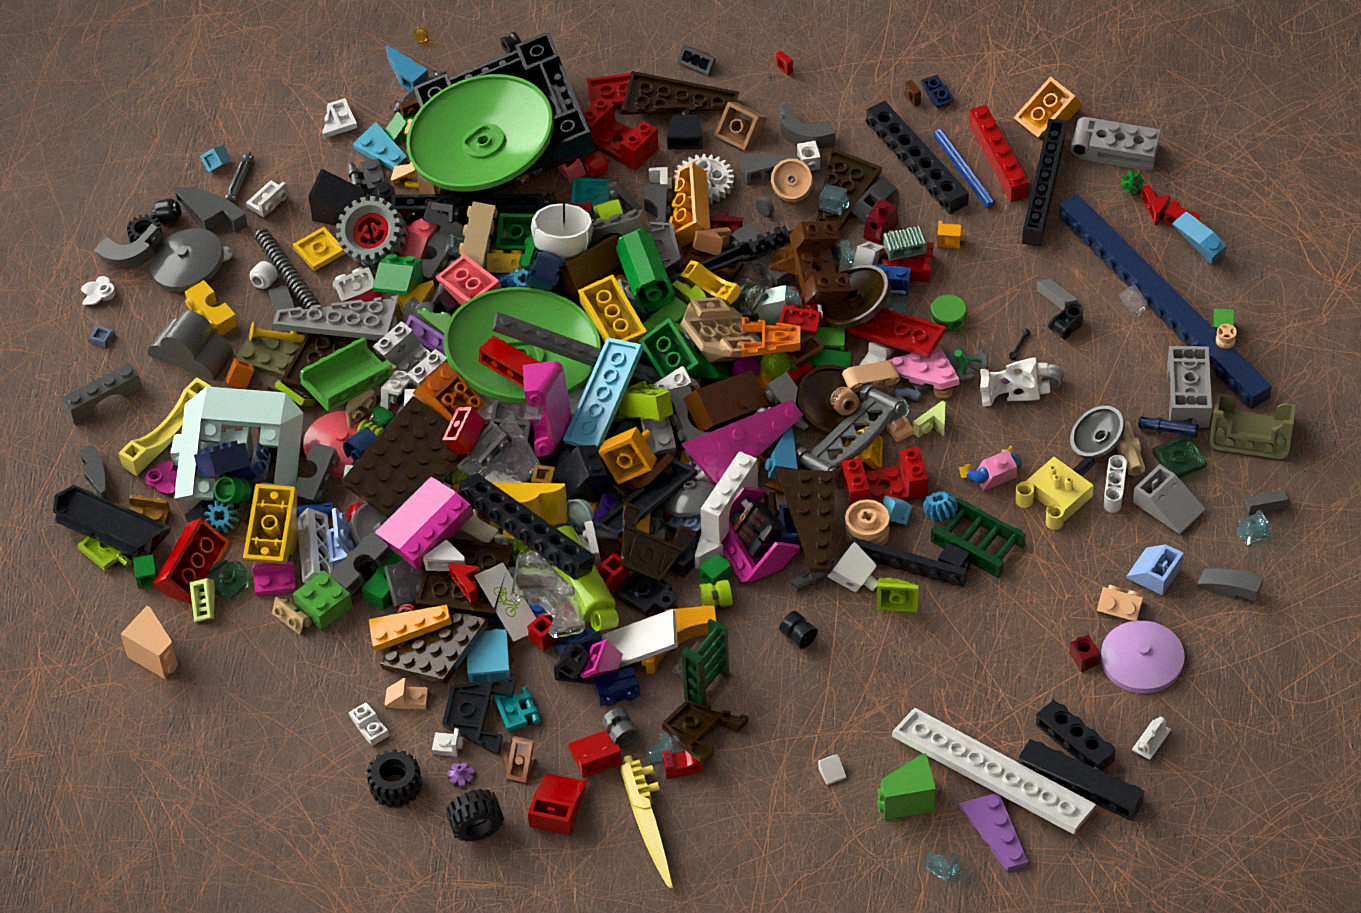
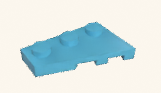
M377 122L353 143L354 150L372 160L379 159L381 165L392 171L394 166L404 165L407 162V156Z

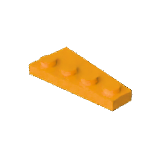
M442 605L369 619L373 648L377 652L452 624L448 606Z

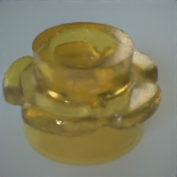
M419 26L413 30L412 35L417 42L426 43L430 33L426 27Z

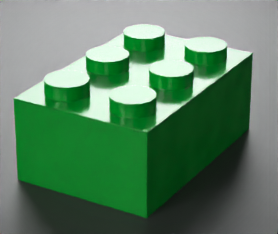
M671 318L666 319L638 340L662 379L682 366L686 368L691 378H695L707 369L679 324Z

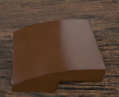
M668 452L660 461L656 460L651 471L630 479L624 488L638 489L646 486L653 481L674 457Z

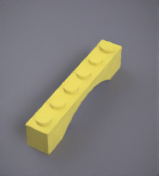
M196 377L183 390L174 409L156 429L144 437L131 440L119 452L122 468L138 476L173 442L174 435L182 433L185 404L204 388L212 386Z

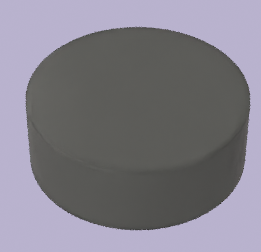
M762 197L757 200V209L763 216H768L774 212L773 203L769 198Z

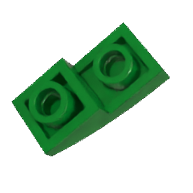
M824 349L810 364L813 366V369L823 365H837L850 368L851 353Z

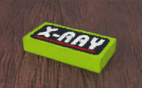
M277 380L275 383V387L278 390L286 393L300 406L314 405L316 400L304 391L282 384L281 380Z

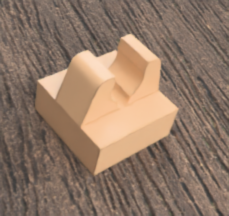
M904 415L887 424L886 430L897 442L914 434L913 427Z

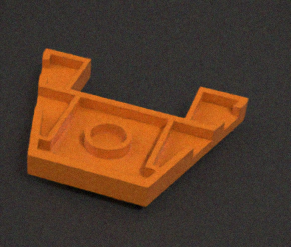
M742 317V332H762V342H741V357L800 350V326L776 323V326L765 324V320H758V323L750 322L747 317Z

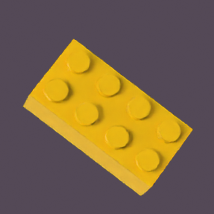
M613 274L578 290L580 303L595 324L604 344L607 337L640 344L638 340L644 337L647 331Z

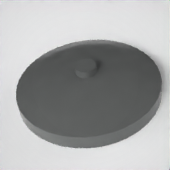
M200 228L182 230L169 236L156 248V255L150 261V271L156 283L162 288L175 292L186 291L203 280L208 282L218 272L223 263L224 249L218 237L208 230Z

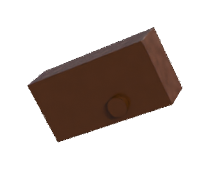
M753 370L696 389L683 398L698 430L704 432L753 415L760 408H765L769 405Z

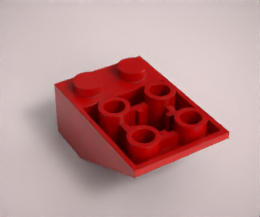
M547 773L533 796L528 811L529 827L571 835L588 781Z

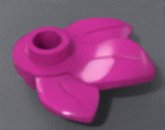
M172 461L160 463L157 468L147 472L145 481L148 486L155 487L162 494L175 493L174 486H176L177 471L173 470Z

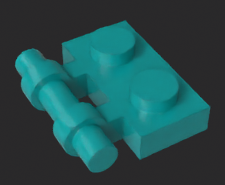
M527 687L521 688V694L517 696L515 693L513 697L494 696L495 704L507 732L526 727V719L528 718L532 719L533 724L541 722L539 709L535 707L533 695L528 691ZM520 705H526L527 709L522 710Z

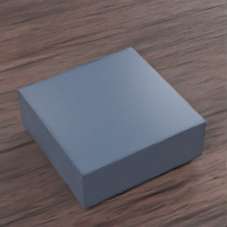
M97 325L89 336L88 342L106 348L115 335L114 330Z

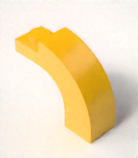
M692 260L680 275L691 285H698L707 296L711 298L721 297L727 302L726 305L728 306L738 299L739 292L742 290L738 284L721 279L699 262Z

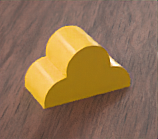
M491 482L552 526L568 522L565 484ZM489 520L491 526L495 528H500L498 525ZM503 530V535L505 537L516 539L515 537L507 533L505 530Z
M256 484L243 554L244 561L286 564L289 555L294 554L298 537L296 487Z

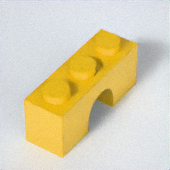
M204 280L185 291L187 307L205 317L212 325L214 333L222 336L238 326L236 314L226 303L218 307H212L217 304L215 292Z

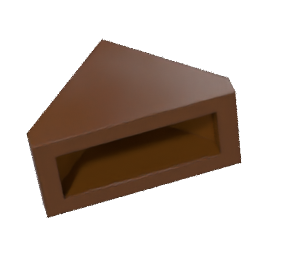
M812 333L800 340V350L785 352V354L796 366L802 367L806 363H810L824 350L825 346Z

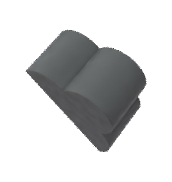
M185 310L177 319L169 320L148 348V356L213 381L234 354L231 345L223 337L214 333L210 322L199 313L191 310Z

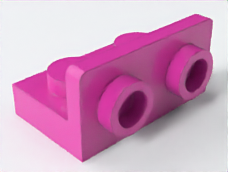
M292 561L286 564L263 563L253 565L256 597L294 593L296 591L295 570Z

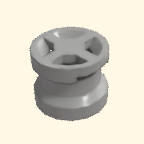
M1048 365V375L1043 376L1042 381L1049 380L1050 389H1057L1061 385L1065 371L1058 365Z

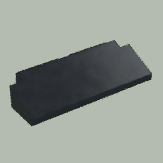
M673 459L671 461V475L662 471L653 481L644 487L635 489L629 494V498L626 501L619 502L594 522L596 539H619L622 537L624 502H629L643 508L639 523L681 489L685 482L697 476V469Z
M72 485L55 494L53 513L56 514V523L134 557H137L141 552L151 555L171 531V527L76 485Z

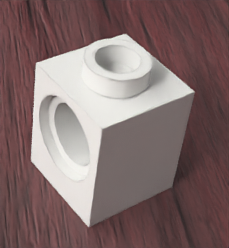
M816 141L797 144V156H799L800 161L804 162L810 171L820 170V155Z

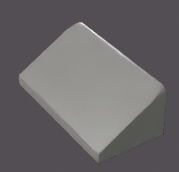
M1051 279L1037 282V291L1061 310H1064L1069 304L1078 302V299Z

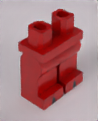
M927 242L926 254L893 261L883 259L882 264L885 266L911 268V280L929 283L934 242ZM884 247V258H888Z

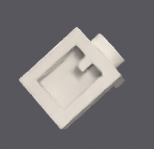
M455 728L454 734L435 732L432 754L457 757L458 750L463 747V736H460L459 729Z

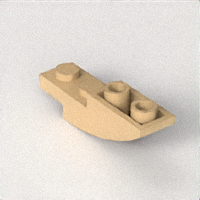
M392 364L393 374L395 371H397V366H395L394 364ZM387 381L348 401L345 410L347 426L351 427L377 406L376 398L381 396V387Z

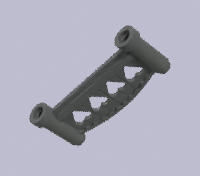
M871 383L865 384L860 391V400L863 402L853 414L841 422L812 451L804 447L796 450L797 466L809 470L836 471L837 478L841 461L853 459L864 451L880 435L894 414H904L906 405L902 401L879 391L877 386ZM883 412L882 415L878 416L877 420L870 421L868 416L870 413ZM870 425L864 429L862 434L856 433V426ZM856 438L848 447H843L842 439ZM832 451H843L834 460H830L828 455Z

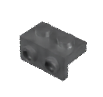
M491 421L479 434L474 448L469 455L481 466L489 465L495 459V454L499 450L506 448L510 437Z

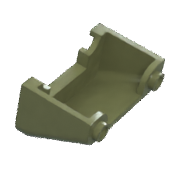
M1217 393L1210 432V445L1214 449L1283 459L1290 450L1296 405L1282 403L1276 407L1274 416L1235 411L1234 398Z

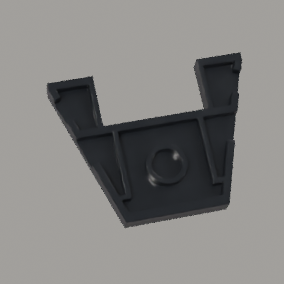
M508 677V679L499 681L494 679L490 680V682L479 684L474 682L451 686L442 726L454 732L455 728H458L460 736H463V738L499 755L503 735L483 732L491 695L513 697L517 682L516 677Z

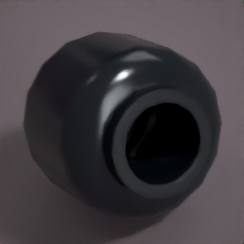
M172 198L160 200L155 203L152 215L159 220L160 224L173 223L181 216V207Z

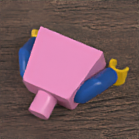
M1009 446L1008 449L1002 450V453L983 460L977 471L971 470L970 464L959 467L961 478L967 477L978 483L983 491H986L1017 478V469L1022 466V460L1015 453L1013 446Z

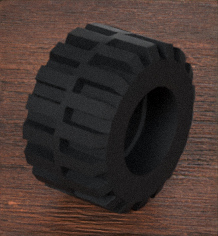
M393 749L392 752L384 751L383 755L379 753L376 755V760H371V766L367 768V779L370 793L375 801L379 800V804H387V807L391 808L392 805H396L397 808L401 807L400 804L404 803L407 805L409 800L414 801L416 799V794L419 795L422 781L418 762L416 759H413V755L410 753L406 755V751L401 750V752H397V749ZM392 775L404 776L396 782L385 781V779Z
M487 789L471 790L454 798V801L448 804L449 807L446 808V815L453 835L460 841L474 842L493 835L494 832H497L499 827L503 825L504 816L497 796L494 792H490Z

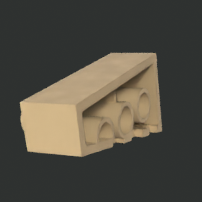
M473 201L472 206L468 207L467 217H469L468 225H464L463 236H465L464 243H460L459 254L461 256L467 255L484 269L486 263L485 253H488L490 247L489 235L493 234L495 227L493 218L497 219L498 211L494 205Z

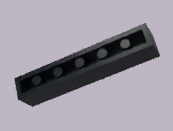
M1029 739L1018 757V763L1093 802L1097 806L1130 821L1134 819L1143 804L1145 791L1140 787L1128 784L1117 776L1104 773L1101 769L1091 767L1079 759L1071 758L1060 750L1047 747L1040 741Z

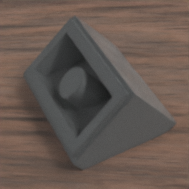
M1283 491L1243 498L1249 515L1288 508L1289 499Z

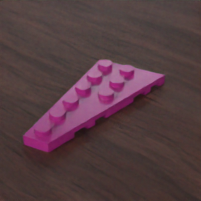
M789 400L682 443V446L710 481L717 485L739 451L757 458L800 419L803 414L794 402Z

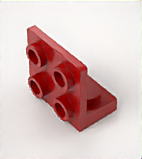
M783 305L779 323L800 326V333H813L817 335L818 327H822L821 312L815 309H802L794 305Z
M606 730L568 743V748L582 778L622 764L621 750L618 744L613 745Z

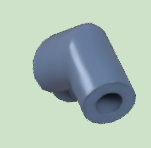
M910 388L895 389L892 397L902 401L903 397L919 402L922 393Z

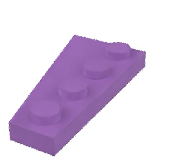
M995 793L959 803L960 811L965 813L970 824L978 830L983 841L990 846L992 853L1007 872L1028 866L1027 858L1000 794Z

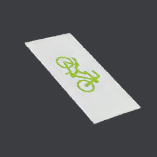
M504 563L474 575L493 608L502 585L496 613L513 641L527 636V626L536 617Z

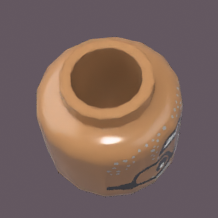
M848 387L837 388L831 395V405L841 415H851L859 406L858 396Z

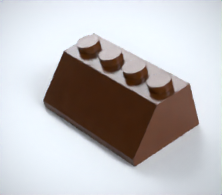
M615 233L564 263L559 289L572 302L580 300L578 290L612 274L614 277L620 274L625 275L616 250L617 241L623 235Z

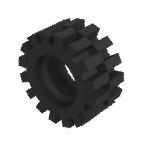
M145 214V217L138 215V219L134 217L133 221L130 220L129 225H127L130 243L135 242L142 235L139 232L147 230L151 224L155 225L162 233L160 222L153 215L150 218L148 214Z

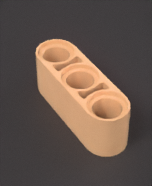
M891 360L853 366L842 372L847 387L853 392L861 391L862 387L868 383L882 388L892 386L900 380Z

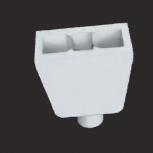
M855 542L848 548L827 576L854 592H857L862 585L873 591L878 582L876 578L870 575L876 568V564Z

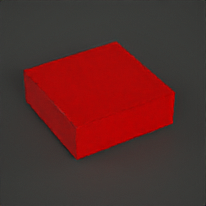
M780 50L776 53V66L789 76L793 73V60Z

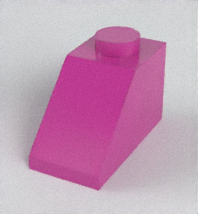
M607 639L593 644L581 677H596L615 672L620 667L623 654Z

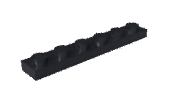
M851 537L848 542V548L855 542L875 564H883L894 569L911 572L915 575L919 574L930 577L933 580L948 582L951 585L964 587L966 583V568Z

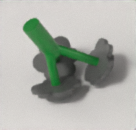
M961 347L949 352L950 357H948V360L956 370L959 381L965 382L974 378L975 371L967 367L968 361L973 362L972 367L977 369L978 372H981V369H986L989 365L988 354L983 349H979L973 358L964 353Z

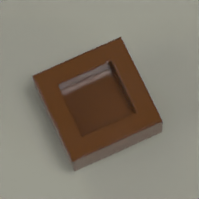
M912 79L905 82V98L908 101L910 100L914 106L921 104L920 89Z
M416 97L399 103L400 112L404 119L417 114L420 110Z

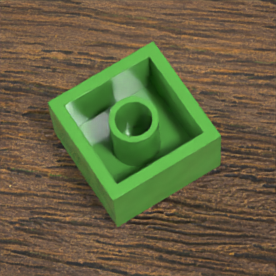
M325 570L293 593L295 606L299 611L309 616L312 623L321 631L353 608L350 593Z

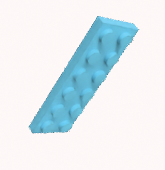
M607 337L563 438L566 444L574 446L596 445L599 451L644 349L641 344Z

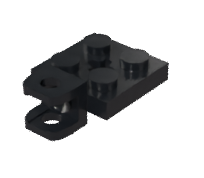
M634 572L615 591L616 598L646 616L652 610L654 614L658 615L663 613L664 610L678 609L677 604H675L677 596L671 592L673 590L672 585L663 579L655 581ZM648 589L647 593H640V590Z

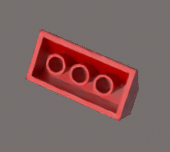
M202 518L189 522L158 573L153 585L168 597L192 604L190 582L211 577L230 541Z

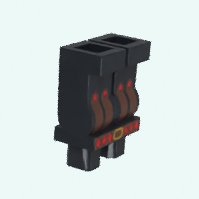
M745 497L741 502L745 509L744 512L737 511L731 517L735 524L732 530L749 547L748 552L752 557H763L786 528L767 508L764 502H757L752 497Z

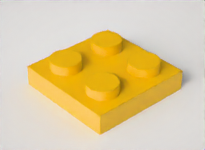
M325 227L293 244V249L314 272L346 254L338 241Z

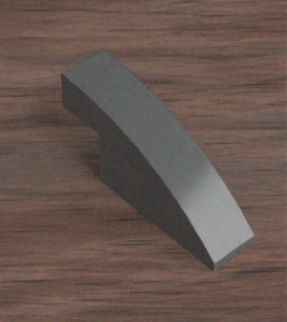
M173 188L176 201L202 229L211 231L226 223L237 233L248 226L246 213L229 200L211 192L195 188Z

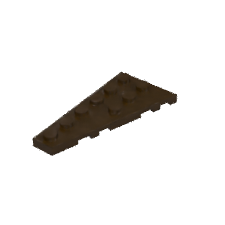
M632 71L621 115L680 112L683 109H688L691 112L725 110L728 102H738L739 92Z
M832 148L816 221H836L839 233L853 214L852 210L858 200L881 174L882 167Z

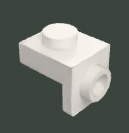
M667 167L649 168L650 183L667 184V192L668 189H672V178H668Z

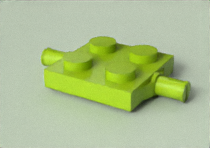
M86 536L78 544V549L104 571L118 561L125 567H129L132 563L125 556L126 553L89 536Z

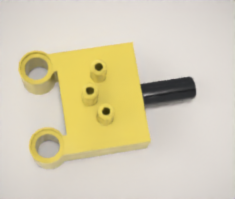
M1091 456L1086 457L1075 468L1071 469L1056 457H1053L1029 479L1017 485L1016 504L1022 508L1030 507L1035 497L1047 506L1046 526L1051 530L1062 528L1064 521L1092 498L1093 484L1082 476L1095 466V460Z

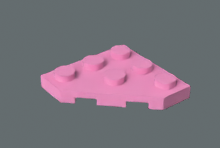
M936 346L929 358L911 353L889 359L893 362L899 378H907L911 383L919 385L927 383L934 385V388L940 390L960 385L959 378L941 346Z

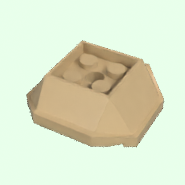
M721 297L691 299L681 322V326L686 331V334L708 363L735 361L736 358H741V342H762L756 332H742L743 316L734 308L726 305L727 302Z

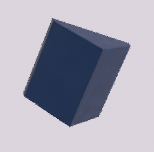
M585 627L553 643L552 647L559 658L564 649L572 642L580 644L585 650L590 651L593 644L602 641L600 630L595 631L593 628Z

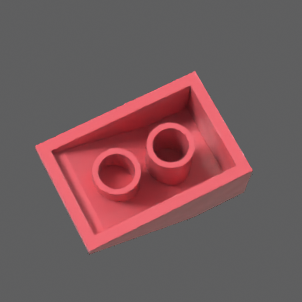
M465 254L436 276L438 282L460 305H463L479 294L502 288L498 279Z

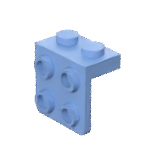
M337 508L332 509L334 528L327 530L329 558L333 567L341 563L350 550L356 548L350 533V523L347 522L344 513H340Z

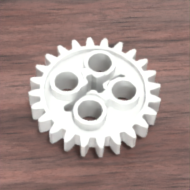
M705 154L702 155V158H699L698 155H695V159L688 157V162L683 160L682 166L678 165L677 170L674 171V188L678 169L690 162H694L707 171L708 200L710 204H712L714 199L720 202L719 197L726 198V193L730 194V189L733 188V170L730 169V164L726 165V160L720 162L719 156L713 159L712 154L709 158H706Z

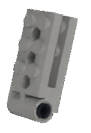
M1082 117L1078 119L1070 151L1081 160L1152 172L1159 148L1161 130Z

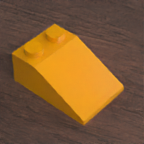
M1050 77L1014 116V119L1040 139L1045 135L1048 118L1068 121L1082 107V104L1074 94Z

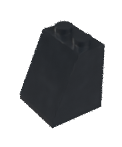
M321 169L308 196L312 221L335 226L337 223L341 224L342 222L338 218L340 214L345 216L344 208L346 206L352 208L351 202L354 200L360 203V198L366 197L365 189Z
M596 445L577 446L555 468L553 477H555V483L565 484L567 501L583 499L588 503H595L598 500L607 473Z

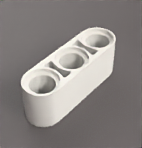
M1121 455L1112 456L1108 463L1104 508L1110 513H1116L1122 507L1127 461Z

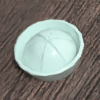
M583 499L567 501V523L576 525L577 532L586 530L584 522L593 519V508Z

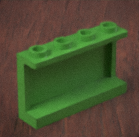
M362 337L342 349H338L336 352L321 358L319 361L304 367L300 371L301 384L329 412L387 381L392 376V364L388 360L381 362L367 347V339Z

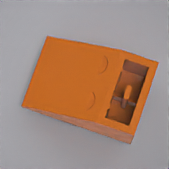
M446 361L413 392L417 399L449 422H451L457 408L472 407L478 413L486 405Z

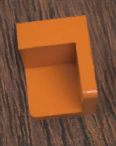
M234 358L226 376L227 385L246 390L254 373L253 365Z

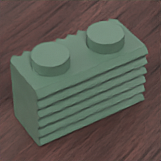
M920 226L909 227L906 230L890 231L884 234V247L889 261L927 253V242Z

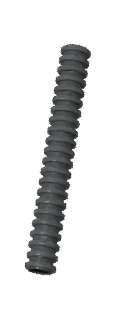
M267 228L258 230L254 235V239L276 268L278 274L289 287V290L303 310L312 309L314 305H320Z

